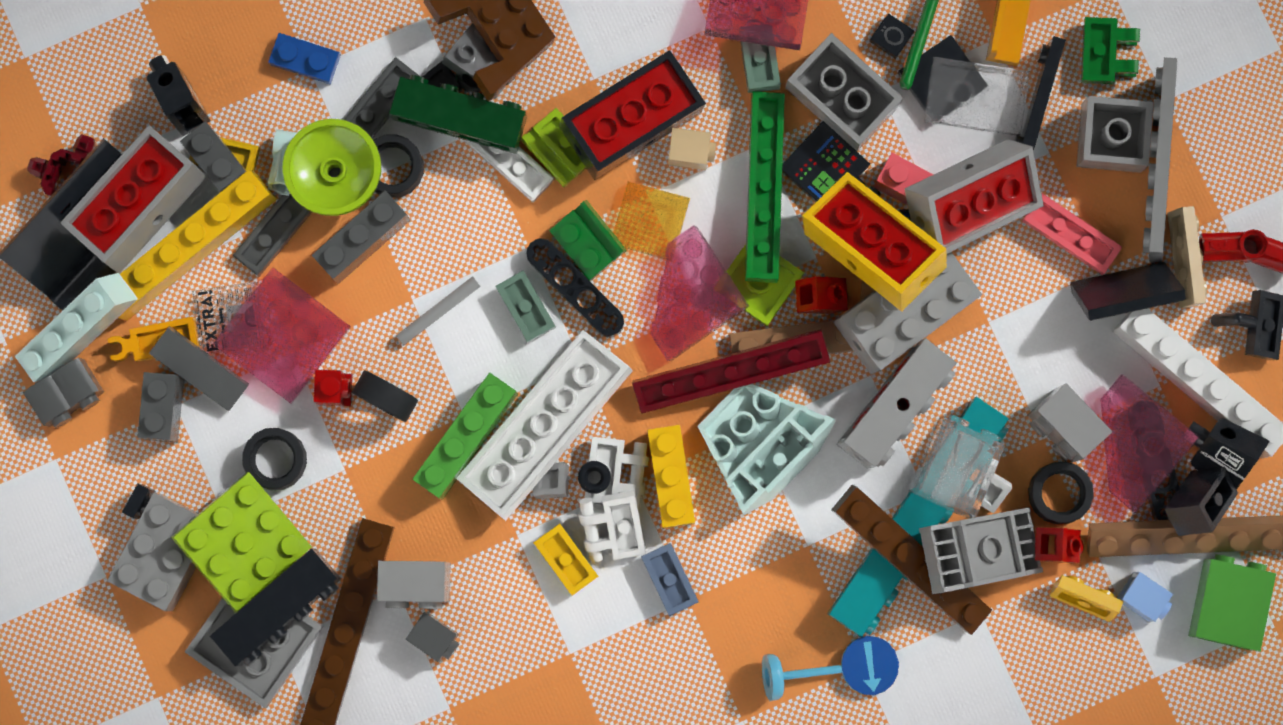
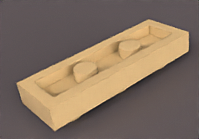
M1194 206L1181 207L1168 212L1167 215L1175 277L1185 289L1186 300L1179 301V308H1191L1206 303L1207 284L1203 279V252L1199 247V220L1195 216Z

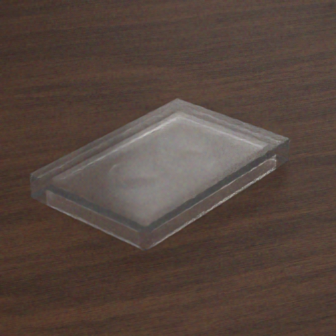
M934 57L924 122L1020 136L1022 134L1030 71Z

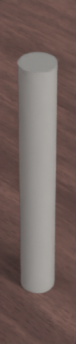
M472 276L398 333L396 337L404 346L481 286Z

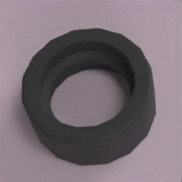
M386 134L374 139L373 141L379 153L387 148H398L405 151L411 160V172L403 182L397 185H388L379 181L375 192L380 195L386 191L392 198H401L410 194L420 184L424 174V161L417 146L408 138L398 134Z
M366 370L363 371L352 391L354 395L403 422H407L418 402V399Z
M265 428L255 433L246 442L242 453V466L245 473L250 472L261 487L269 490H284L294 485L303 476L307 465V453L302 441L293 433L280 428ZM270 440L285 442L291 448L294 455L291 470L280 478L264 476L256 465L258 449L263 443Z
M1053 462L1040 468L1032 477L1028 488L1029 502L1034 512L1044 521L1053 524L1072 523L1082 518L1090 509L1094 498L1093 484L1088 474L1078 465L1069 462ZM1054 474L1071 476L1079 486L1080 497L1078 503L1067 512L1051 510L1042 499L1043 484Z

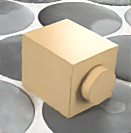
M672 128L668 165L706 170L707 161L714 162L716 143L710 142L711 133Z

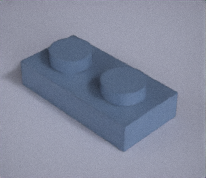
M671 543L641 556L669 616L699 602Z

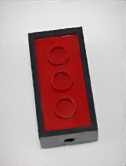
M669 50L563 116L559 128L593 179L596 180L671 133L672 128H679L701 114L706 102Z

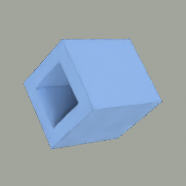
M1133 572L1117 596V599L1122 600L1124 606L1147 621L1156 622L1158 618L1162 620L1172 606L1169 600L1173 594L1141 572Z

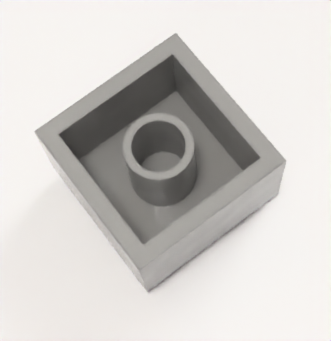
M1088 96L1081 104L1077 167L1137 173L1144 171L1149 166L1153 102Z
M1067 383L1056 388L1027 415L1032 420L1029 424L1033 430L1041 437L1046 435L1055 444L1052 447L1054 452L1062 460L1067 461L1069 459L1072 463L1084 459L1113 432Z
M378 561L377 601H386L385 608H409V602H419V608L442 609V602H450L451 563L436 561Z

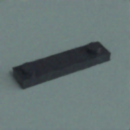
M1055 36L1052 37L1048 45L1042 44L1037 62L1041 63L1042 66L1022 135H1016L1014 139L1016 142L1032 146L1033 152L1066 41Z

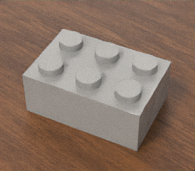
M832 33L790 76L785 87L857 152L896 111L903 100V97Z
M153 493L107 582L163 611H174L196 566L171 537L198 513L162 494Z

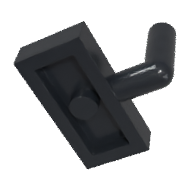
M1255 290L1252 291L1250 315L1235 312L1214 314L1211 317V323L1215 327L1242 326L1248 328L1245 355L1266 360H1279L1283 329V295Z

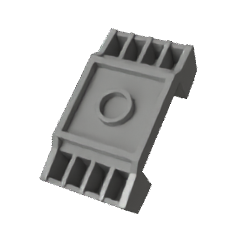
M1030 507L919 528L932 594L1043 572L1040 561L1035 560L1036 538L1030 515Z

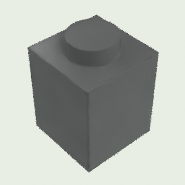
M428 612L422 614L405 639L437 662H440L443 657L449 660L459 646V643L455 641L459 634Z

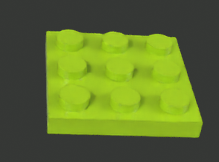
M246 472L171 537L236 613L312 548L250 472Z

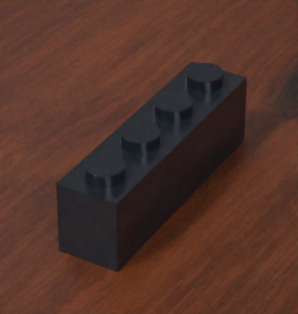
M311 548L212 633L210 637L235 667L241 666L243 663L248 667L263 654L260 649L270 641L274 645L288 633L285 627L294 619L298 623L305 619L313 611L311 605L316 600L321 598L325 601L339 589L336 583L341 580V577L317 549Z

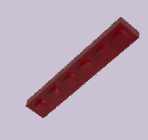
M822 329L636 379L632 381L640 412L643 414L830 363V357Z

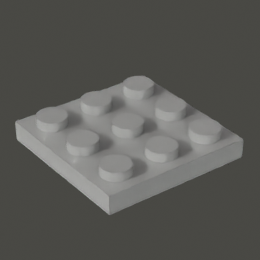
M222 598L185 650V653L263 708H268L324 626L309 615L299 623L294 619L285 627L288 633L274 645L270 641L260 649L263 654L248 667L244 663L241 666L235 667L210 637L212 633L236 614Z

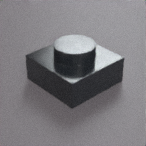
M137 483L122 513L133 519H140L151 496L156 491L144 484Z

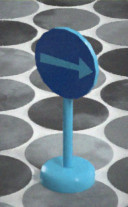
M864 636L855 639L849 644L842 655L841 665L783 672L781 662L776 655L766 654L762 658V679L769 701L779 700L783 696L784 680L838 673L843 674L844 680L851 689L864 695H876L885 692L894 684L899 669V661L895 650L887 641L874 636Z

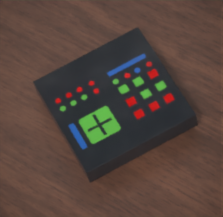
M822 121L786 159L782 165V172L816 203L847 172L855 178L860 177L870 166V163L829 125Z

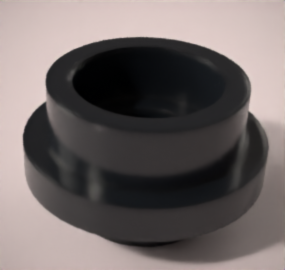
M599 461L585 463L578 473V482L581 488L591 494L603 492L611 481L608 467ZM593 471L601 475V480L596 484H592L588 480V475Z

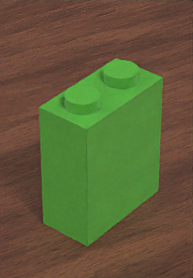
M1215 554L1214 559H1204L1188 636L1261 652L1276 573L1267 572V565L1247 561L1246 567L1234 564L1235 558Z

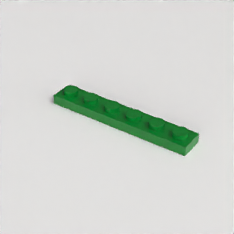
M753 91L751 94L745 281L777 283L779 280L785 93Z

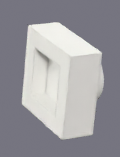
M984 467L972 482L966 497L994 513L1011 491L1012 484Z

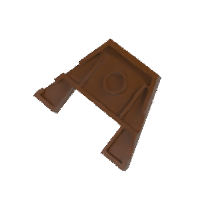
M424 0L423 2L438 25L467 14L498 60L497 63L475 71L473 76L474 81L487 101L492 100L498 94V91L505 85L510 84L523 68L528 67L553 44L556 37L532 0Z

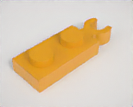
M188 317L129 329V339L121 336H112L107 339L108 343H120L122 350L119 354L111 355V360L117 362L124 361L130 354H133L134 361L136 362L156 359L149 352L169 326L201 348L196 319Z

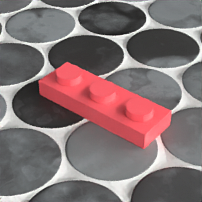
M1041 193L1044 206L1025 215L1022 222L1099 274H1105L1122 249V246Z

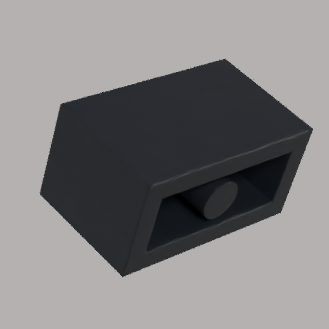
M1225 466L1190 471L1166 506L1165 511L1178 536L1211 533L1228 510L1238 492Z

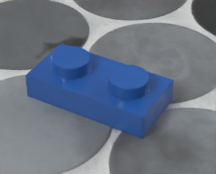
M278 33L268 63L271 66L331 85L341 54L338 51Z

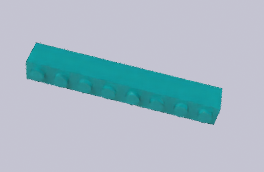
M977 396L970 401L892 517L897 524L921 545L923 544L919 528L943 524L949 520L954 512V509L950 507L957 496L961 499L965 496L972 485V482L968 479L975 469L980 472L991 457L986 452L993 442L998 445L1009 430L1005 427L1009 418ZM871 548L827 615L859 637H862L865 632L871 635L881 620L877 614L883 605L889 608L899 593L895 587L902 578L908 579L875 549Z

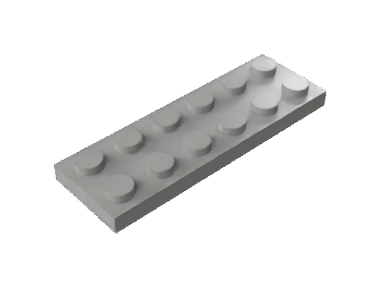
M1164 57L1163 67L1156 68L1155 94H1161V99H1154L1153 126H1159L1158 131H1152L1150 157L1156 158V164L1149 163L1148 189H1154V195L1147 196L1145 221H1151V228H1144L1143 253H1149V262L1161 263L1163 261L1177 74V58Z

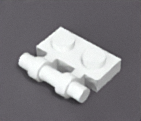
M592 437L589 462L599 461L605 464L610 471L611 481L607 489L601 493L591 494L585 491V498H591L593 503L603 504L602 496L634 490L637 508L640 509L641 496L645 495L646 487L642 486L644 468L648 467L649 457L646 456L647 444L634 442L633 455L624 454L625 440ZM622 464L632 465L629 484L620 483ZM593 471L588 475V480L590 483L596 484L601 480V475Z
M634 490L602 496L604 507L602 509H595L591 498H583L579 501L581 509L578 513L579 521L584 526L586 534L583 540L585 550L589 552L592 562L603 560L602 550L612 549L614 560L646 554ZM607 522L609 534L599 535L597 524Z

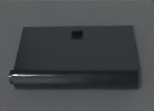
M104 138L0 252V259L44 293L62 311L95 279L117 273L60 224L122 155Z

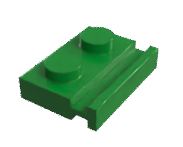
M587 200L580 203L575 210H572L549 230L589 281L597 277L620 255L627 251Z

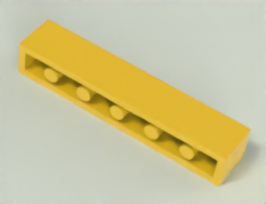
M250 169L247 170L120 273L138 299L118 317L119 319L128 321L277 200L276 196L268 189V186L257 173Z

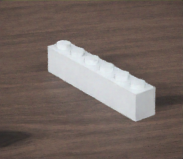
M1148 308L1127 313L1112 331L1214 419L1218 421L1224 418L1269 440L1270 442L1260 458L1272 457L1283 444V423Z

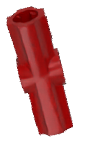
M1259 230L1201 233L1199 235V247L1203 252V262H1252L1283 274V242L1269 238ZM1245 239L1254 241L1256 244L1255 254L1245 250L1243 245Z

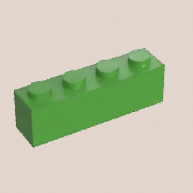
M489 372L413 477V480L443 500L457 481L456 478L469 464L518 396L517 391Z

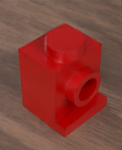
M315 370L314 403L319 406L351 407L353 374H346L341 370Z
M1036 527V561L1080 563V555L1084 550L1081 530ZM1049 535L1055 536L1054 554H1048Z

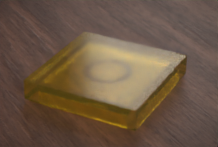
M628 181L613 233L626 249L673 261L690 198Z

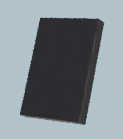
M1165 262L1070 282L1071 293L1090 321L1186 300L1184 287Z

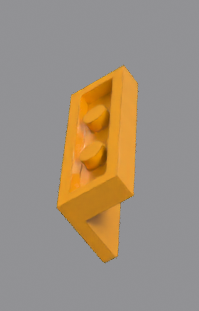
M997 0L986 61L1018 66L1031 0Z

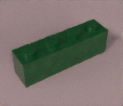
M410 75L409 79L400 77L389 113L392 120L517 154L527 120L526 111L521 110V105L510 101H503V104L487 101L483 94L472 92L471 96L459 93V88L442 83L440 87L429 85L427 79L416 75Z

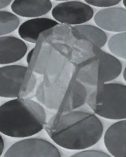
M951 415L950 419L944 417L940 420L908 491L969 519L976 517L980 510L1005 445L998 442L1000 437L984 429L978 433L968 428L970 424L968 421Z

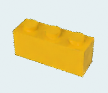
M680 425L648 429L647 433L662 529L695 524Z

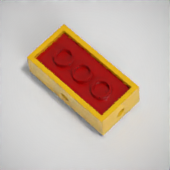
M848 172L802 215L804 234L901 312L947 268V250L944 246Z

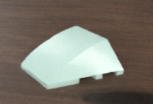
M749 384L733 389L698 425V428L731 489L743 515H746L772 501L818 454L836 420L827 415L823 416L809 410L806 406L781 398L778 394L757 385Z

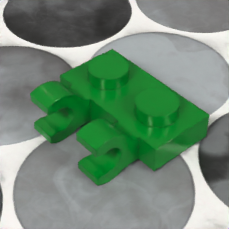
M1085 17L1083 24L1081 83L1114 84L1115 75L1135 78L1136 74H1138L1139 60H1117L1116 46L1117 44L1137 46V42H1140V29L1117 28L1118 18Z

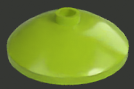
M323 119L305 126L292 138L283 158V177L292 197L305 209L325 216L344 215L360 208L375 192L381 176L380 154L372 138L361 127L346 120ZM334 167L340 169V174L337 177L329 176V171Z

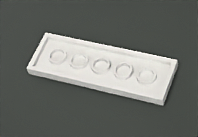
M582 330L456 479L506 521L633 370L586 331Z

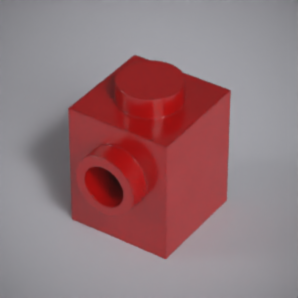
M815 276L795 281L797 313L831 314L848 310L846 278Z

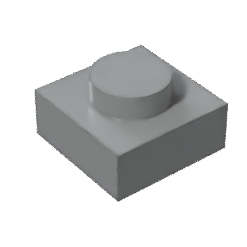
M565 462L554 463L533 488V496L536 499L568 497L569 465Z

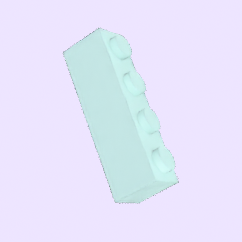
M119 273L97 278L36 335L15 358L33 382L40 381L75 359L138 298Z

